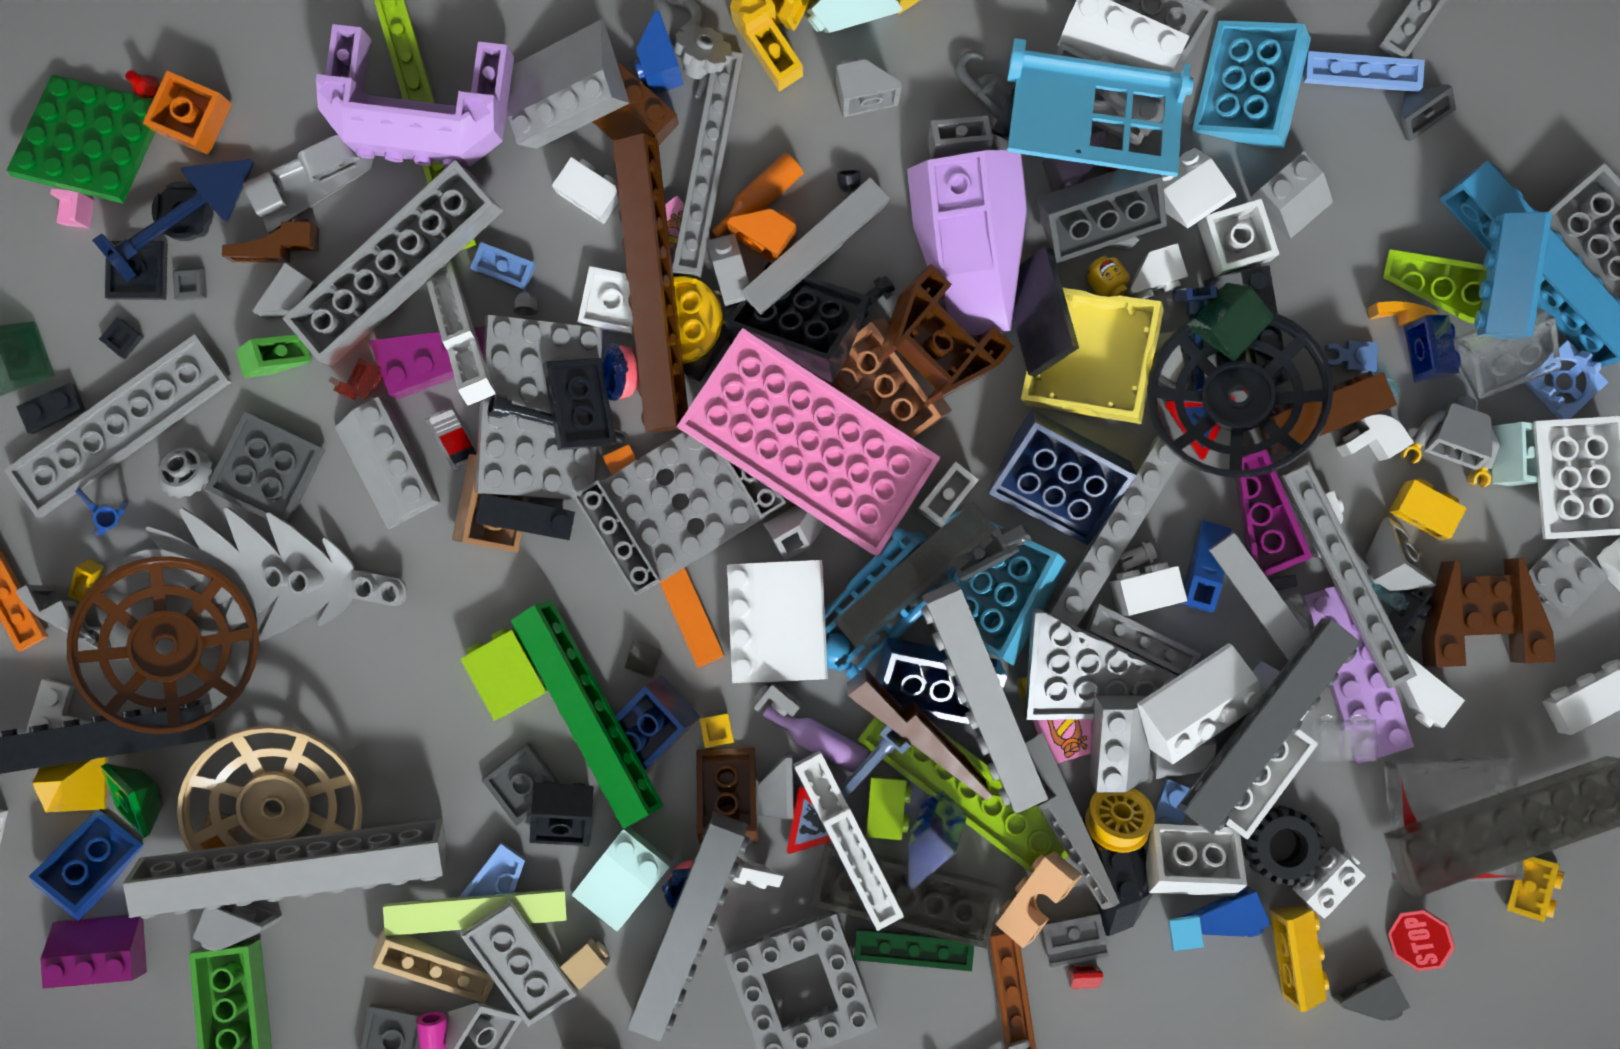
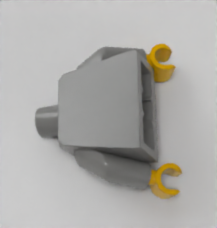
M1464 396L1458 399L1457 404L1451 403L1446 409L1437 410L1428 417L1412 440L1415 441L1413 445L1402 450L1400 457L1405 458L1407 452L1413 450L1415 457L1411 463H1416L1422 457L1421 447L1425 446L1424 452L1475 469L1468 474V483L1475 485L1478 476L1481 475L1479 486L1486 487L1491 483V476L1487 471L1493 467L1500 443L1492 428L1491 417L1475 410L1476 400L1474 398Z

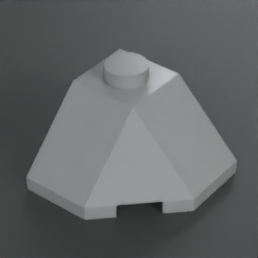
M1389 517L1382 520L1366 555L1369 565L1367 572L1370 579L1375 584H1380L1389 591L1431 588L1435 586L1436 583L1427 560L1421 552L1417 553L1413 545L1407 541L1410 539V536L1405 529Z

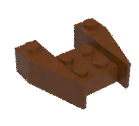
M932 264L917 275L899 295L877 358L879 362H882L897 350L935 387V390L923 403L925 407L986 375L1000 365L1014 347L994 326L977 339H974L937 303L952 284Z
M1523 558L1503 559L1504 575L1461 577L1460 561L1441 562L1430 602L1433 608L1426 617L1421 636L1423 666H1466L1464 636L1508 634L1510 662H1555L1553 630Z

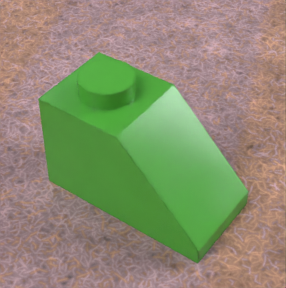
M296 334L250 339L236 350L244 378L272 375L312 361L308 348Z

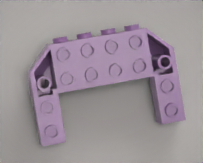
M332 24L325 75L316 74L318 109L343 142L358 157L374 159V155L385 156L386 160L392 162H403V159L414 160V163L423 166H431L432 162L443 163V166L446 168L456 160L463 166L470 167L503 142L514 56L507 45L478 41L471 93L458 91L456 106L367 95L364 91L372 39L362 27Z

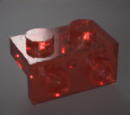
M359 358L347 383L330 377L328 382L335 385L333 391L354 401L357 396L366 399L370 389L374 390L380 382L382 375L379 371L381 367Z

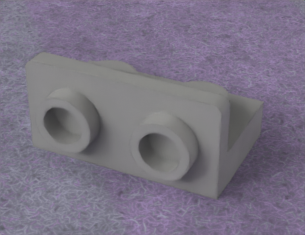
M766 682L753 698L757 701L754 706L757 712L770 698L773 701L771 706L783 716H786L788 713L793 717L802 704L800 699L779 682H773L772 685Z

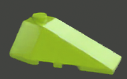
M1390 249L1383 278L1457 318L1474 324L1476 313L1478 310H1481L1483 298L1479 297V290L1482 281L1486 280L1487 269L1484 268V264Z

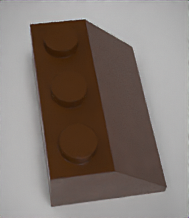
M617 61L630 103L592 121V123L613 141L644 133L658 139V144L660 145L679 125L677 114Z

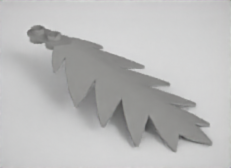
M229 507L223 510L237 548L203 519L185 508H180L179 512L198 547L171 532L147 526L146 531L158 548L142 550L125 556V560L130 563L150 557L174 556L192 559L209 565L224 574L239 588L246 597L254 616L276 600L259 637L260 641L289 630L325 606L326 608L317 622L319 627L340 615L353 599L398 606L405 602L408 595L407 586L400 578L355 570V566L349 557L331 540L323 538L322 542L328 553L327 556L323 550L295 527L272 512H267L266 517L278 551L260 532ZM172 567L162 568L164 585L185 588L197 585L194 591L202 594L212 581L210 578L190 570ZM222 587L211 602L217 606L231 597V595ZM393 587L396 590V595L393 593ZM188 599L180 613L185 615L195 602ZM234 599L224 617L229 632L246 622L239 605Z

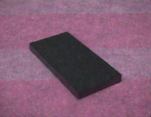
M1046 246L1020 264L1013 319L1028 375L1033 377L1038 376L1079 349L1052 249Z

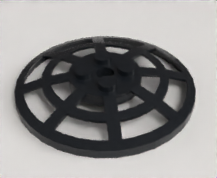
M1224 308L1208 312L1189 321L1164 343L1156 355L1149 373L1147 385L1148 409L1152 423L1161 440L1170 451L1187 464L1217 476L1233 478L1254 477L1271 473L1289 465L1302 456L1316 442L1326 425L1331 411L1333 398L1332 373L1328 360L1319 344L1305 329L1294 321L1278 313L1260 308ZM1226 321H1236L1235 338L1217 341L1204 347L1202 350H1199L1189 338L1195 332L1210 325ZM1248 321L1274 326L1288 333L1294 339L1281 352L1278 348L1266 342L1247 338ZM1180 346L1191 359L1182 369L1176 383V389L1158 386L1164 364L1171 353ZM1303 347L1310 353L1318 367L1322 380V389L1303 391L1300 374L1291 361ZM1235 348L1234 361L1225 363L1216 368L1208 359L1209 356L1219 351ZM1247 349L1263 352L1271 356L1273 360L1265 368L1247 362ZM1198 366L1208 376L1202 391L1185 390L1191 373ZM1284 368L1288 373L1294 392H1276L1272 377L1280 369ZM1236 390H1242L1248 397L1243 402H1235L1230 398V395ZM1157 398L1175 401L1178 418L1187 431L1174 441L1167 434L1161 422L1157 408ZM1184 402L1202 403L1207 417L1194 426L1186 413ZM1322 402L1321 412L1314 429L1308 438L1300 444L1288 434L1299 419L1303 403ZM1293 404L1290 417L1282 428L1269 419L1275 405ZM1215 425L1231 431L1230 446L1214 442L1205 437L1204 434ZM1259 426L1271 436L1260 443L1243 446V431L1252 430ZM1197 441L1210 450L1230 454L1229 470L1204 464L1190 457L1183 449ZM1277 443L1291 452L1284 459L1268 466L1242 470V455L1264 451Z

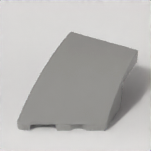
M25 585L16 590L21 601L36 616L68 633L71 619L77 608L75 601H62L55 586ZM84 620L81 625L79 640L98 649L101 626L88 627Z

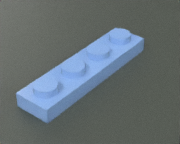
M1308 51L1304 66L1303 83L1419 92L1423 88L1425 60Z

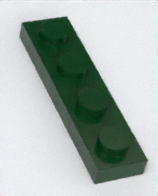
M856 928L854 960L972 972L975 941L974 939Z

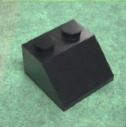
M553 781L534 782L529 843L589 846L594 786L583 783L557 784Z

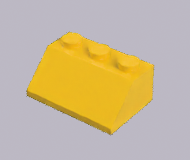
M1306 905L1270 909L1282 996L1298 1011L1307 1012L1327 1000L1326 990L1329 989L1328 977L1323 972L1321 960H1324L1325 957L1324 949L1321 942H1318L1317 931L1320 930L1318 915Z

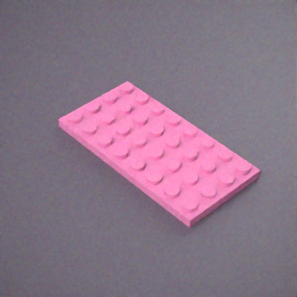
M743 328L677 425V428L874 556L880 554L941 458Z

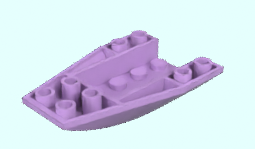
M984 150L931 159L907 169L913 228L927 267L932 264L952 284L939 299L942 308L970 336L982 335L993 326L999 332L1011 331L1027 217L1022 154L1007 152V150Z

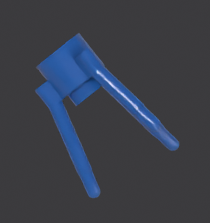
M80 488L75 490L76 494L92 511V520L98 527L93 532L95 537L104 535L106 530L115 527L119 516L124 514V510L128 505V501L124 500L115 509L109 504L97 506Z

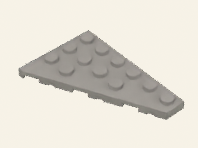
M1033 608L1024 711L1026 720L1093 719L1095 695L1149 696L1178 677V675L1039 608Z

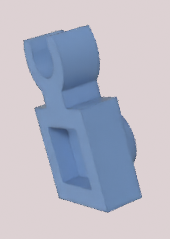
M1347 341L1345 342V349L1337 343L1325 346V350H1332L1336 353L1335 360L1328 359L1329 367L1344 363V371H1372V373L1377 371L1378 342Z

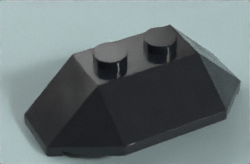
M1083 817L1082 821L1085 825V817ZM1090 836L1120 902L1114 907L1103 910L1096 900L1105 935L1111 936L1133 927L1153 893L1148 891L1147 857L1143 846L1132 852H1114L1102 847Z

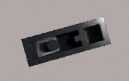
M480 494L474 523L570 540L575 511Z

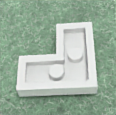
M42 679L26 733H30L29 727L48 724L49 730L61 728L60 722L79 719L80 725L91 723V721L67 715L75 686L50 679Z
M738 856L736 857L735 862H738L739 866L733 881L743 885L749 881L752 885L766 889L767 885L780 887L784 876L765 865L744 861Z

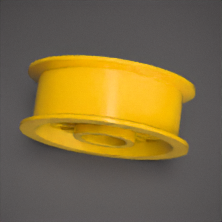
M1135 788L1127 792H1095L1085 815L1086 829L1092 839L1108 850L1121 853L1132 852L1141 848L1146 843L1155 822V812L1151 802Z

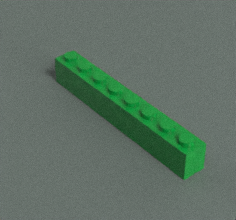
M552 599L535 604L512 619L511 623L516 630L517 636L521 639L531 662L540 674L544 686L553 698L558 712L566 722L574 741L579 746L587 765L593 772L601 791L606 796L622 828L625 829L662 808L664 804Z

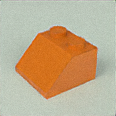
M767 209L730 217L727 221L729 234L735 233L737 241L772 263L791 248L797 239L796 224L793 223L795 219L782 210L776 212L773 209Z

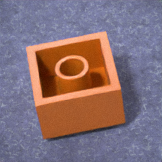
M166 71L143 124L161 136L209 156L232 103L219 92Z

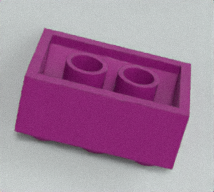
M129 915L80 919L79 922L77 920L53 922L40 958L42 989L132 981L147 973L143 918L141 916L129 918Z

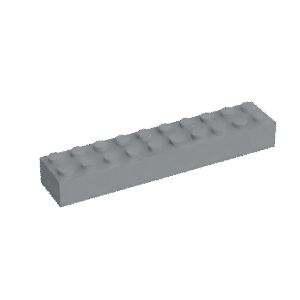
M443 819L142 857L138 859L123 882L129 918L141 916L143 919H148L169 912L178 915L199 908L214 910L222 905L229 904L245 906L259 900L275 902L289 896L306 898L319 892L328 891L335 894L349 888L371 889L379 884L401 885L409 880L417 879L432 881L439 876H443L448 852Z

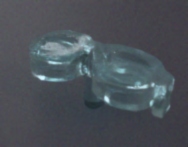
M1379 584L1372 585L1380 602L1383 601L1389 607L1398 611L1407 609L1409 603L1406 602V597L1402 593L1393 592L1389 594L1386 593L1383 586Z

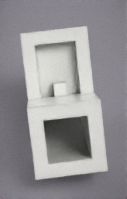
M1377 414L1354 422L1357 429L1343 436L1344 443L1336 448L1341 456L1344 457L1355 453L1368 444L1377 459L1382 461L1390 459L1414 442L1399 421L1387 415Z

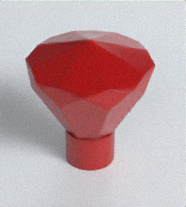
M129 70L125 75V78L132 83L134 94L140 98H153L156 95L160 86L157 77L138 74L134 70Z

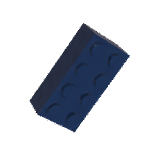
M887 637L875 679L904 709L914 702L927 716L969 724L965 713L970 710L966 702L961 704L954 687L959 684L955 676L950 678L943 661L948 659L944 649L939 651L937 647ZM990 658L1003 689L1007 674L999 659Z

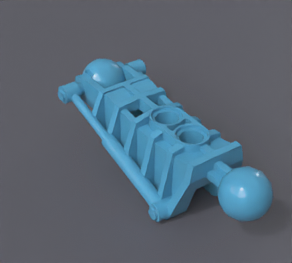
M955 510L940 528L941 534L933 542L922 532H906L903 528H897L892 533L893 539L882 549L880 554L875 556L846 585L847 588L825 609V619L834 610L839 614L825 628L828 669H836L839 673L844 669L846 671L845 674L851 680L884 649L887 637L899 638L922 615L920 607L925 606L922 593L930 585H933V587L927 593L954 581L951 577L953 576L955 566L945 554L953 546L962 547L973 541L977 536L978 526L973 515L967 511ZM898 550H900L901 553L892 562L889 561V559ZM915 561L923 563L926 569L925 573L919 577L911 575L909 572L911 563ZM884 565L885 569L874 578L873 575ZM868 581L870 584L858 594L857 591ZM895 581L902 583L905 588L903 595L892 597L887 590L890 583ZM876 590L883 599L871 609L864 600ZM851 595L854 600L842 610L839 605ZM914 600H917L918 602L907 612L905 609ZM888 602L894 610L882 620L876 613ZM899 615L902 616V618L892 628H890L889 625ZM843 621L864 640L853 651L851 650L850 642L844 635L832 632ZM884 630L888 635L876 646L873 640ZM868 645L873 649L857 665L852 663Z

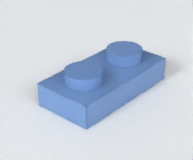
M480 242L470 269L526 292L536 264Z
M1166 778L1154 806V824L1182 825L1186 814L1179 810L1177 806L1191 788Z

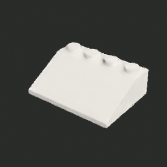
M1620 416L1533 421L1543 539L1620 535Z
M822 560L727 565L732 683L828 679Z

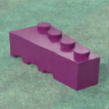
M1267 450L1242 457V470L1256 469L1272 464ZM1276 471L1254 477L1235 478L1246 549L1265 576L1313 558Z

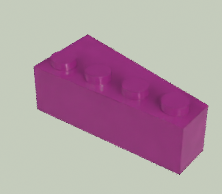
M485 326L474 328L482 354ZM440 332L369 340L388 394L396 399H401L455 378L448 351L442 342Z

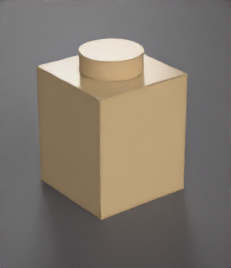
M590 938L568 957L560 968L580 990L607 967L610 959L607 957L609 952L601 942L595 943Z

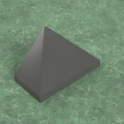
M1442 85L1422 88L1419 92L1405 91L1401 118L1406 140L1411 141L1456 110L1452 86Z

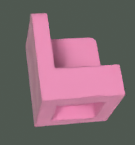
M51 188L50 195L60 200L57 223L66 226L90 228L94 200L81 193Z

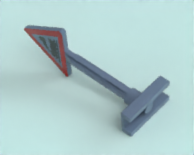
M884 724L880 732L882 737L878 740L877 747L839 787L844 799L849 796L887 753L891 754L897 749L903 754L911 746V743ZM803 785L798 789L787 846L788 854L832 842Z

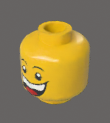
M1102 256L1088 267L1087 282L1098 296H1123L1128 291L1126 286L1130 281V274L1118 258Z

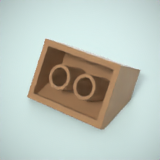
M469 454L452 540L518 553L522 532L474 523L480 493H475L477 455ZM485 494L523 502L529 501V497Z

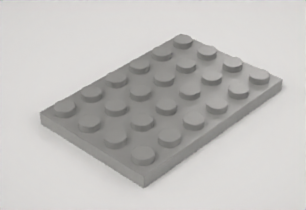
M486 315L483 357L495 393L506 395L507 399L512 400L513 404L551 414L543 363L546 361L601 358L603 329ZM491 396L480 400L475 493L575 500L573 497L575 493L594 483L596 447L558 450L553 426L511 415L501 419L488 416L487 410Z

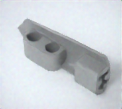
M337 134L298 153L297 159L244 182L243 186L256 214L263 218L267 232L272 233L281 227V222L291 221V218L299 216L371 170L374 159L358 157Z

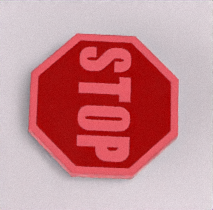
M1426 909L1401 912L1388 932L1394 956L1417 971L1442 968L1455 949L1448 923Z

